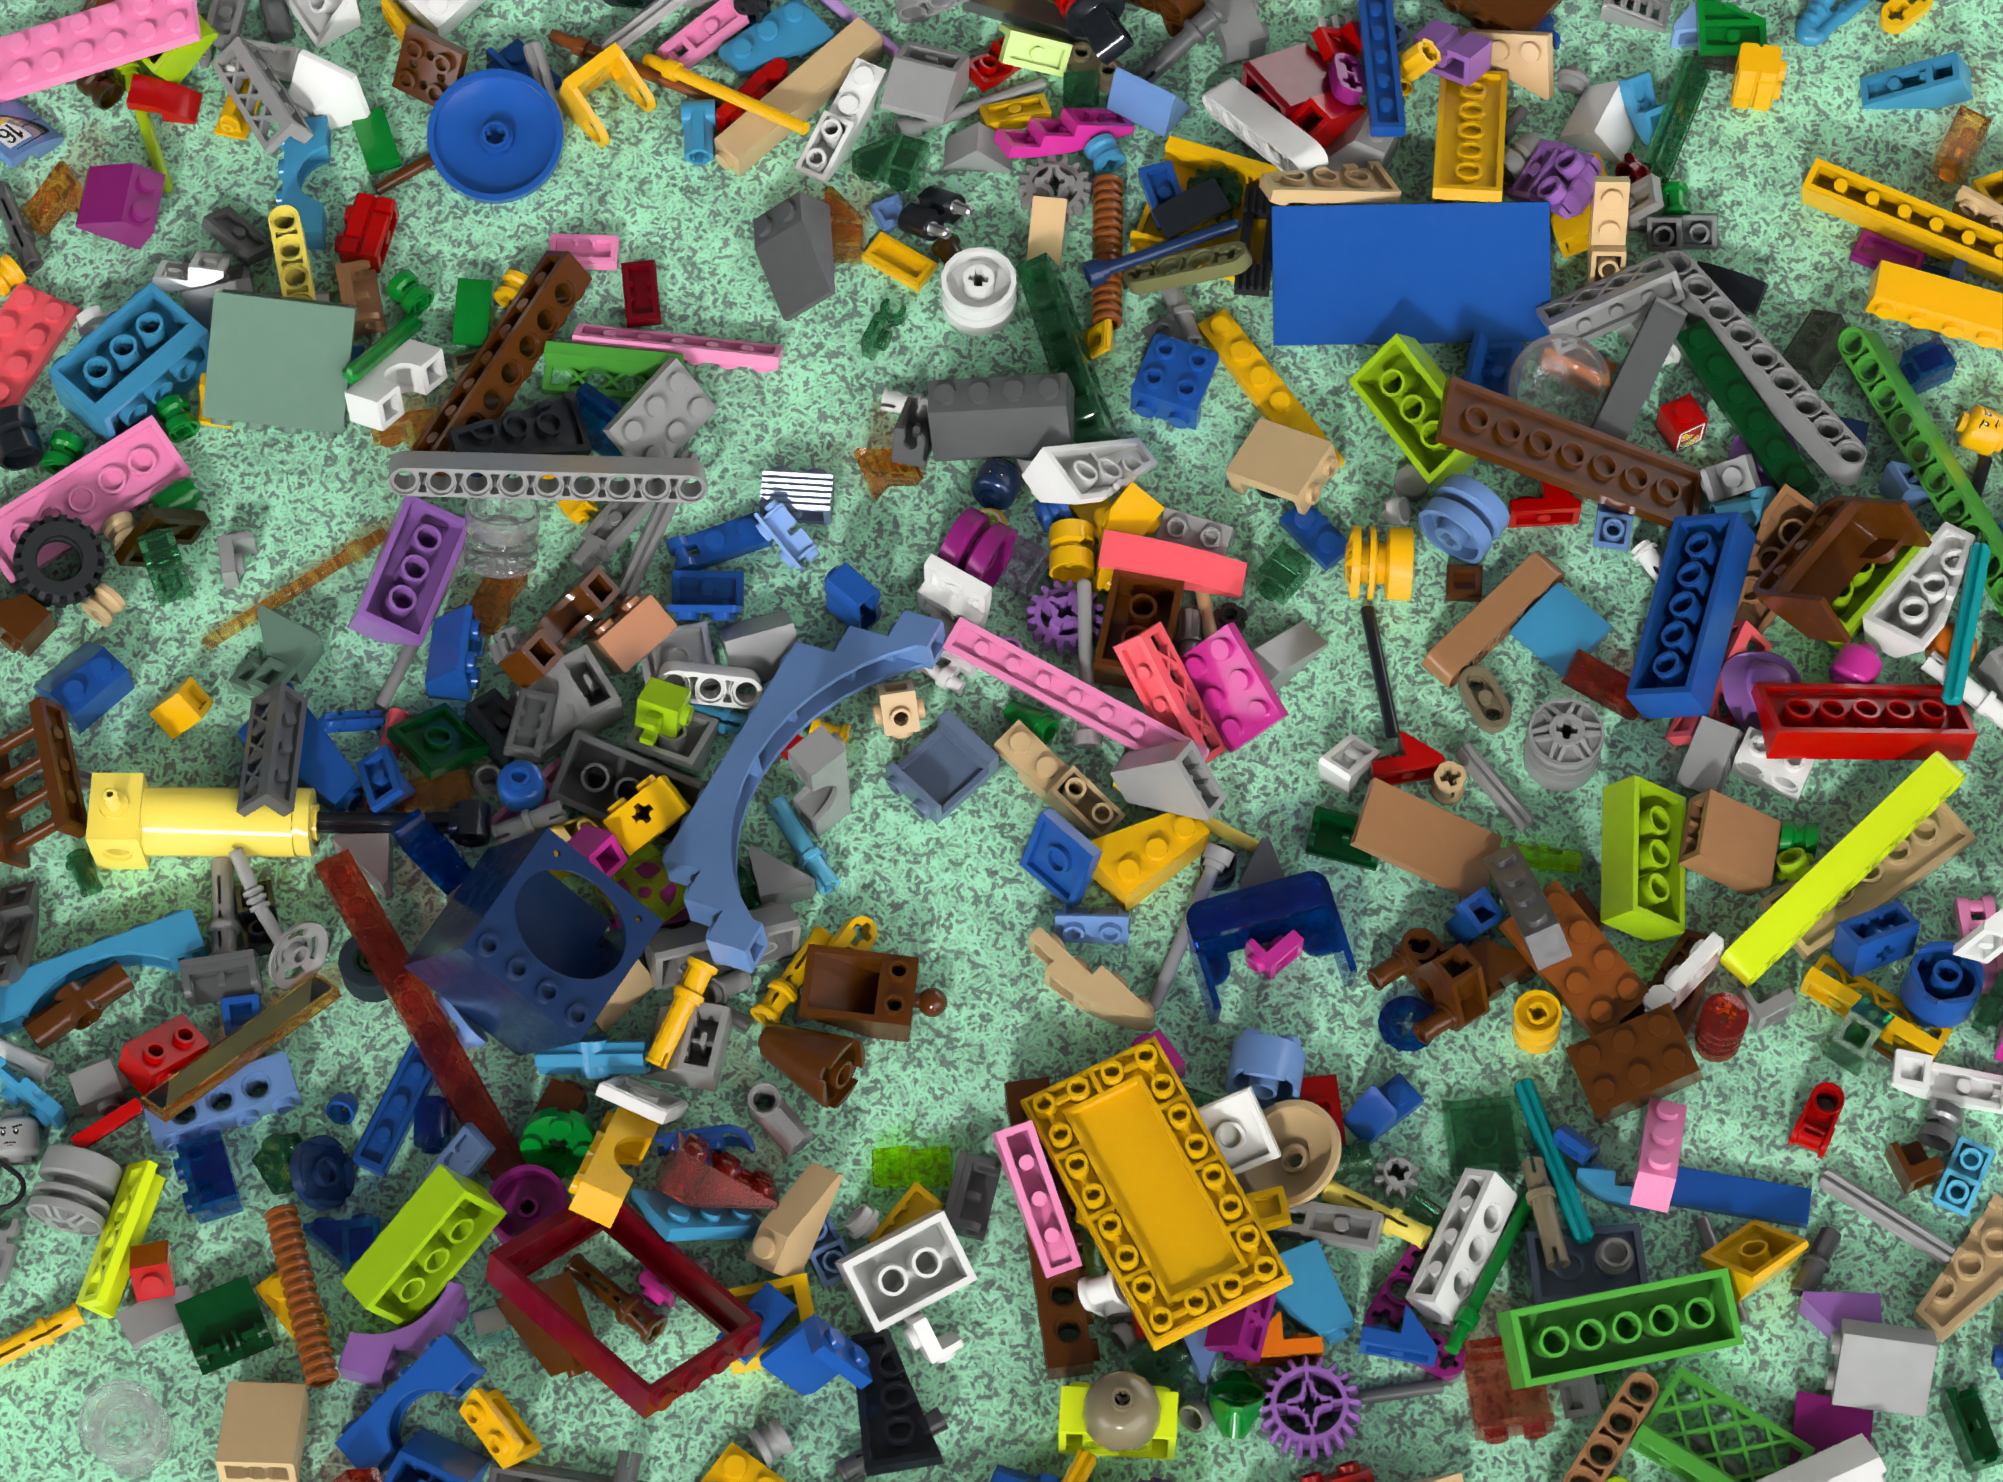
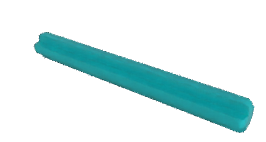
M1974 542L1969 549L1941 694L1943 703L1946 705L1958 706L1963 700L1991 554L1989 545L1986 543Z
M1531 1078L1519 1080L1515 1083L1514 1092L1538 1153L1545 1160L1547 1176L1551 1186L1555 1189L1556 1199L1573 1242L1577 1245L1589 1243L1593 1240L1594 1231L1563 1153L1553 1145L1554 1131L1534 1080Z

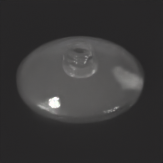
M1550 334L1532 341L1518 354L1512 364L1508 377V395L1510 398L1591 427L1612 385L1611 375L1604 357L1591 343L1571 334ZM1552 380L1558 384L1556 393H1551L1548 388Z

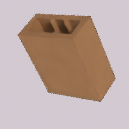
M1713 789L1706 790L1689 799L1678 865L1744 895H1754L1770 888L1774 880V865L1776 853L1780 845L1779 835L1782 821Z

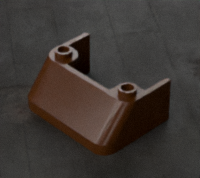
M1838 495L1828 499L1817 509L1755 582L1753 592L1763 605L1807 638L1848 643L1852 638L1831 608V604L1866 563L1886 564L1897 556V552L1903 545L1928 548L1932 541L1905 500Z

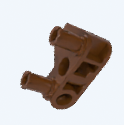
M1427 928L1408 930L1403 935L1401 942L1393 946L1391 957L1377 966L1368 969L1366 973L1369 982L1378 991H1381L1385 986L1404 975L1435 1010L1433 1013L1412 1024L1413 1033L1424 1045L1448 1029L1459 1032L1465 1026L1490 1011L1482 966L1462 943L1446 949Z

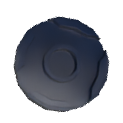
M317 1135L304 1139L296 1146L290 1162L292 1185L297 1195L308 1207L318 1211H327L341 1207L345 1199L350 1197L354 1190L355 1172L353 1162L348 1152L343 1153L339 1147L342 1144L337 1139L328 1135Z

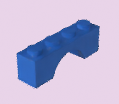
M444 1333L430 1340L424 1347L425 1353L415 1363L412 1362L403 1367L396 1376L397 1381L388 1390H383L376 1394L369 1402L370 1408L360 1418L352 1419L343 1427L341 1431L343 1435L335 1444L363 1477L377 1480L391 1467L399 1450L403 1447L401 1425L406 1411L413 1402L421 1396L432 1392H443L460 1398L487 1371L458 1337Z

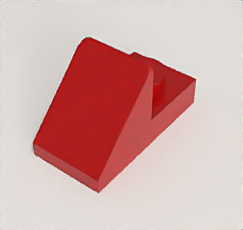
M1543 481L1539 482V498L1521 496L1509 500L1507 510L1510 515L1508 528L1578 524L1582 509L1581 501L1569 492Z
M1399 731L1397 746L1400 757L1386 755L1371 762L1369 780L1377 778L1394 786L1434 778V772L1439 764L1445 762L1443 754L1406 732Z

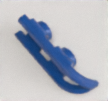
M731 1124L655 1134V1142H663L664 1145L657 1147L658 1157L665 1156L666 1162L670 1164L683 1163L688 1160L689 1152L703 1151V1155L706 1158H719L725 1155L726 1147L728 1146L742 1147L752 1154L756 1151L750 1134L741 1127ZM723 1133L733 1134V1135H736V1136H738V1137H734V1136H726V1137H724ZM701 1137L699 1141L686 1142V1139Z

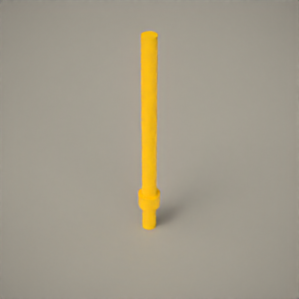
M649 52L642 59L643 65L661 72L662 77L668 80L684 82L801 135H806L809 131L810 124L685 69L684 65L671 58L665 60Z

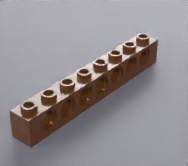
M546 250L411 451L450 452L447 441L450 430L487 418L491 420L500 418L505 409L513 402L515 394L523 382L529 378L533 367L543 354L545 341H551L559 328L566 323L567 316L575 304L584 296L585 289L592 280V277L569 251ZM445 472L435 473L436 476L440 477L448 475Z
M1049 1077L1004 1083L1009 1127L1025 1122L1028 1119L1021 1107L1020 1100L1049 1087ZM1040 1142V1145H1041L1042 1150L1045 1151L1044 1147L1042 1146V1144H1041V1142ZM1047 1159L1046 1162L1078 1253L1083 1252L1080 1229L1073 1230L1071 1217H1075L1077 1208L1070 1195H1067V1190L1051 1160ZM1024 1224L1048 1380L1093 1374L1094 1361H1100L1097 1338L1090 1339L1088 1325L1094 1324L1093 1312L1087 1311L1083 1307L1078 1294V1280L1087 1276L1086 1266H1079L1046 1278ZM1064 1292L1070 1294L1073 1300L1068 1304H1059L1053 1298L1058 1293ZM1064 1329H1073L1078 1332L1079 1336L1072 1341H1066L1059 1336V1333Z

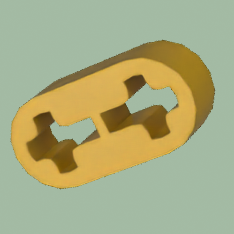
M1889 0L1882 7L1879 25L1887 33L1900 34L1930 11L1933 0H1917L1912 5V0ZM1900 12H1903L1900 20L1897 18L1889 19V15L1895 17Z
M866 916L848 918L826 946L869 951L877 939L878 930L876 924ZM863 926L861 934L864 936V939L855 940L851 944L850 942L857 934L853 928Z

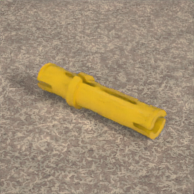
M75 1302L46 1318L40 1316L34 1319L35 1324L0 1341V1367L45 1343L50 1346L55 1343V1338L80 1325H84V1318Z

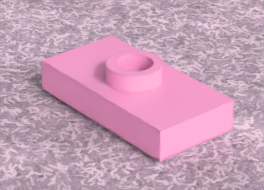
M550 234L549 251H569L585 270L617 271L620 240L619 235Z

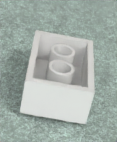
M937 1209L835 1261L867 1329L875 1333L977 1280L945 1212Z

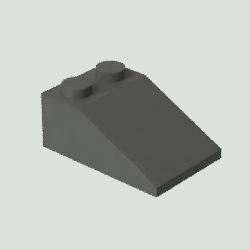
M799 191L753 220L755 251L783 320L790 321L835 294L831 211L829 204Z

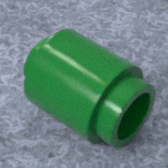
M184 476L180 480L175 478L148 497L150 505L146 508L147 510L149 507L193 510L196 508V503L201 500V495L188 477Z

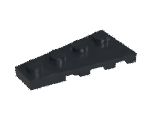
M575 390L564 393L562 398L553 401L546 399L537 402L534 407L522 411L515 409L506 412L504 417L494 420L487 418L450 430L447 436L450 452L589 456L592 450Z
M884 1329L877 1333L866 1332L850 1335L851 1340L861 1346L869 1356L870 1363L868 1366L873 1380L862 1390L856 1386L864 1469L867 1477L944 1464L942 1455L907 1376L889 1329Z

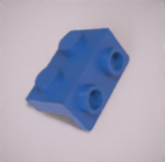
M1475 332L1472 345H1469L1467 349L1468 362L1465 374L1461 376V379L1514 399L1525 347L1521 341L1488 342L1482 332Z

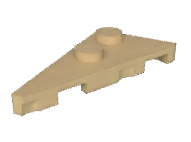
M1458 28L1457 31L1460 36L1472 32L1492 40L1490 63L1492 70L1508 71V79L1543 99L1554 97L1552 32Z

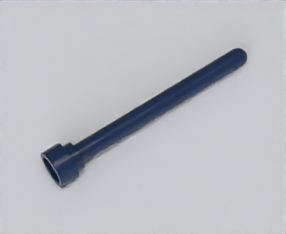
M1231 218L1109 261L1104 259L1098 260L1097 258L1082 263L1085 279L1091 289L1104 285L1105 280L1110 279L1111 274L1236 232L1241 228V222L1237 218Z

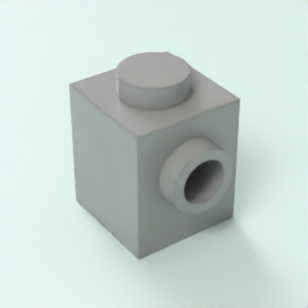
M111 1058L91 1061L83 1069L68 1074L85 1119L99 1114L106 1116L128 1102L124 1092L131 1089L128 1078L119 1069L116 1070Z

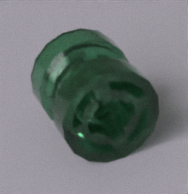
M1366 1138L1356 1139L1349 1145L1344 1146L1342 1144L1339 1165L1333 1176L1335 1181L1346 1180L1350 1174H1357L1360 1177L1373 1174L1372 1158Z

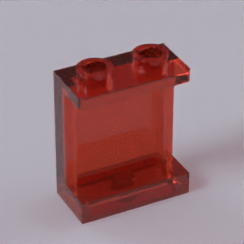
M1501 1336L1464 1341L1461 1347L1465 1361L1463 1372L1475 1441L1486 1440L1487 1444L1494 1445L1504 1443L1512 1436L1524 1435V1438L1527 1440H1536L1547 1436V1432H1552L1555 1417L1550 1412L1546 1385L1542 1384L1512 1390Z

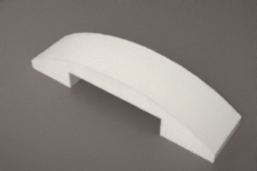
M1895 1049L1891 1086L1928 1101L1942 1100L1955 1104L1960 1108L2003 1114V1075L1933 1062L1932 1055Z

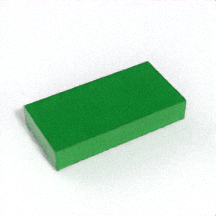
M383 106L370 109L371 114L367 118L352 121L369 175L402 166Z

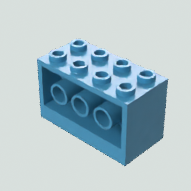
M151 282L144 289L136 291L130 300L118 311L110 313L104 320V323L92 333L84 335L78 342V345L66 355L58 357L47 371L60 404L103 443H107L151 415L157 420L158 417L154 409L160 400L172 394L186 395L199 383L201 373H206L210 334L205 327Z

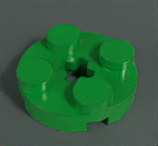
M546 1108L536 1112L526 1121L521 1135L520 1151L528 1165H538L549 1169L562 1180L564 1177L577 1174L596 1135V1131L592 1123L577 1111L570 1110L568 1114L557 1112V1108ZM555 1138L557 1141L566 1140L567 1142L563 1147H556L552 1145L551 1139Z

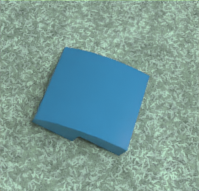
M1558 582L1533 605L1509 633L1565 679L1587 653L1591 654L1614 627Z

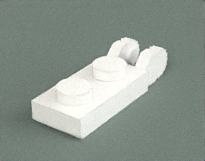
M1713 931L1706 940L1700 939L1691 948L1689 957L1681 966L1675 965L1670 969L1664 979V984L1653 985L1649 989V993H1646L1643 1000L1645 1013L1667 1003H1670L1673 1010L1678 1007L1719 964V960L1725 952L1723 938Z

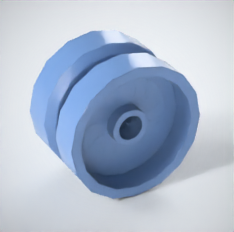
M1451 474L1438 487L1435 497L1430 499L1419 512L1417 521L1423 534L1435 547L1458 561L1476 564L1490 550L1493 540L1500 537L1509 525L1510 515L1499 496L1486 485L1462 474Z

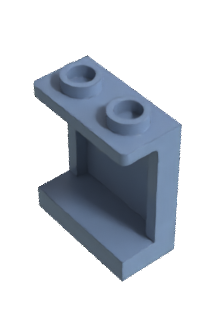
M947 709L938 717V728L897 764L892 760L886 764V783L897 796L904 794L912 802L913 810L922 819L926 820L929 817L938 825L999 770V755Z

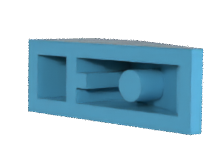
M1958 51L1860 78L1862 107L1864 109L1943 108L1973 99L1971 73Z

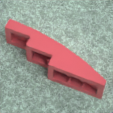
M1104 530L1098 560L1099 568L1118 569L1185 581L1184 590L1240 599L1242 598L1248 567L1246 562L1216 553L1111 530Z

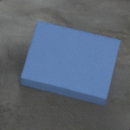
M1117 67L1114 72L1106 109L1166 137L1183 118L1190 106L1178 96Z

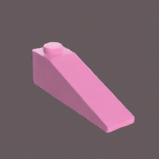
M1032 1120L991 1133L1003 1170L1045 1277L1049 1278L1082 1266Z

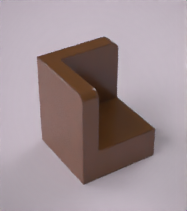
M1895 1141L1889 1144L1884 1154L1904 1194L1939 1181L1945 1169L1938 1155L1930 1159L1928 1158L1919 1141H1914L1902 1147Z

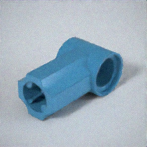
M716 99L681 100L685 161L693 165L707 164L714 160V129H717Z

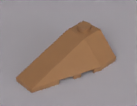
M1784 484L1763 513L1734 621L1747 620L1761 634L1765 632L1777 617V614L1760 602L1753 592V586L1819 508L1787 484Z

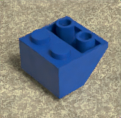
M464 605L434 619L425 676V687L430 699L471 701L473 689H479L481 670L476 668L477 658L484 656L485 636H481V620L476 619L473 605Z
M422 1427L399 1450L383 1482H481L492 1460Z

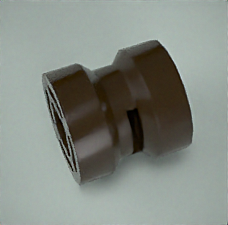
M107 70L79 78L76 82L77 89L85 96L92 97L93 103L101 110L110 109L121 99L124 93V85L115 77H109Z

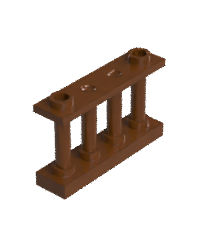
M40 696L29 702L32 716L31 723L0 739V862L21 869L31 867L27 851L28 847L56 831L80 839L86 835L88 817L64 705ZM36 737L38 754L11 769L8 752ZM42 769L45 779L44 786L17 801L14 784ZM49 800L52 813L51 818L24 833L20 816Z

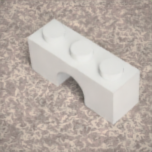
M412 339L407 340L344 392L350 421L380 431L387 429L405 414L401 397L402 393L417 392L427 395L448 378L442 348Z

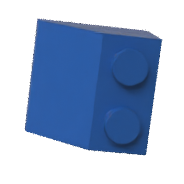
M87 641L35 684L33 688L43 698L64 705L67 721L81 734L130 693L135 686L128 669L105 647Z

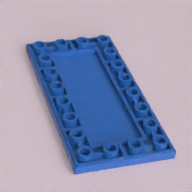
M1550 202L1271 207L1273 346L1386 344L1396 333L1414 337L1419 344L1472 343L1475 332H1482L1488 342H1550L1547 329L1538 318L1535 310L1551 302Z

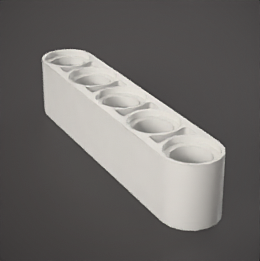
M1229 77L1202 94L1201 97L1205 109L1217 122L1279 170L1299 169L1306 174H1312L1315 167L1328 165V157L1325 150L1314 138L1235 78Z

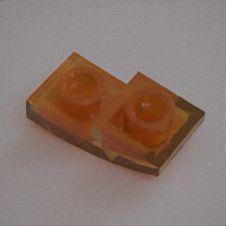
M495 563L469 604L473 605L476 619L481 620L482 632L491 635L496 634L511 616L512 602L528 584V574L526 572L499 563Z
M467 770L451 771L431 781L426 776L407 780L416 789V793L395 806V812H449L450 807H455L457 802L473 799L469 772Z

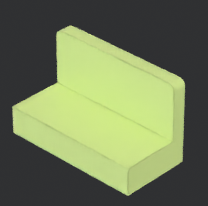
M1000 23L998 30L1005 34L998 61L1008 65L1064 77L1073 47L1072 44L1060 37Z

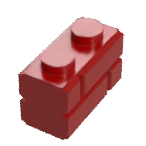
M360 192L356 194L354 203L348 204L345 209L344 223L346 227L344 233L339 232L335 239L334 250L338 253L341 263L368 260L370 262L369 269H375L376 273H381L400 216L394 199L381 196L375 197L374 195Z

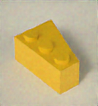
M1168 812L1095 838L1090 841L1103 852L1092 877L1116 904L1122 907L1123 911H1129L1201 856L1207 843L1210 842V831L1199 819Z

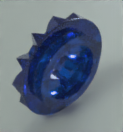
M1400 996L1390 1000L1382 1008L1378 1019V1032L1381 1033L1385 1045H1391L1398 1053L1401 1051H1411L1414 1054L1419 1049L1428 1048L1431 1041L1426 1045L1422 1044L1416 1038L1412 1029H1410L1409 1033H1406V1036H1402V1025L1398 1024V1021L1405 1022L1409 1018L1410 1013H1413L1412 1019L1413 1023L1433 1013L1434 1010L1426 1001L1414 996Z

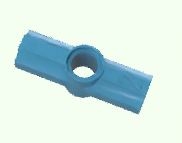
M603 1035L584 1036L580 1043L536 1052L535 1066L539 1074H578V1077L582 1079L604 1078L611 1076V1074H647L650 1072L651 1063L644 1059L651 1046L649 1040H609L608 1036Z

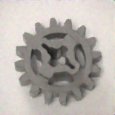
M1054 155L1050 156V162L1047 163L1038 158L1037 167L1027 165L1026 175H1020L1018 199H1021V209H1029V218L1031 219L1033 195L1068 199L1066 222L1072 223V214L1082 217L1083 206L1089 207L1092 184L1088 182V172H1080L1079 162L1072 166L1068 165V157L1066 156L1061 162H1056ZM1052 185H1055L1057 196H1054Z

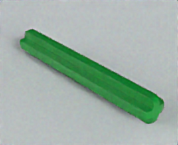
M410 313L342 369V377L347 378L349 384H356L422 329L423 321L418 319L417 314Z

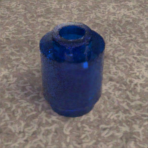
M424 1096L418 1099L417 1106L414 1108V1146L420 1148L425 1154H439L452 1140L451 1107L448 1106V1100L444 1097Z

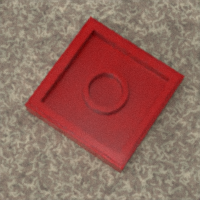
M135 1097L71 1137L70 1143L75 1147L89 1148L140 1116L143 1106Z

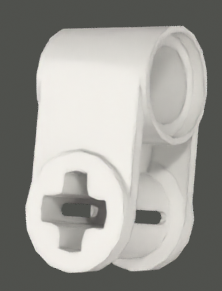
M1110 1270L1107 1272V1275L1096 1278L1085 1276L1078 1280L1079 1298L1087 1311H1091L1111 1323H1116L1119 1318L1134 1320L1132 1310Z

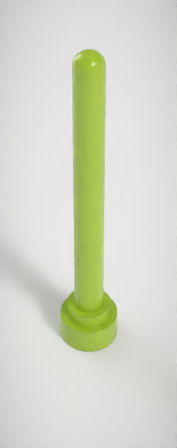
M138 60L112 68L115 77L125 84L127 93H129L133 73L139 74L141 70ZM134 110L153 170L166 175L162 192L170 193L173 190V183L149 112Z

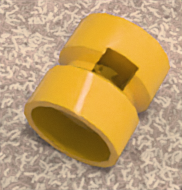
M1062 519L1052 523L1049 527V549L1052 550L1049 553V576L1061 583H1067L1069 580L1077 583L1081 578L1092 579L1095 575V554L1093 553L1094 526L1090 522L1081 519Z
M1531 990L1521 995L1514 1005L1512 1035L1515 1043L1528 1053L1542 1054L1549 1052L1556 1046L1559 1040L1562 1008L1560 1002L1553 994L1545 990Z

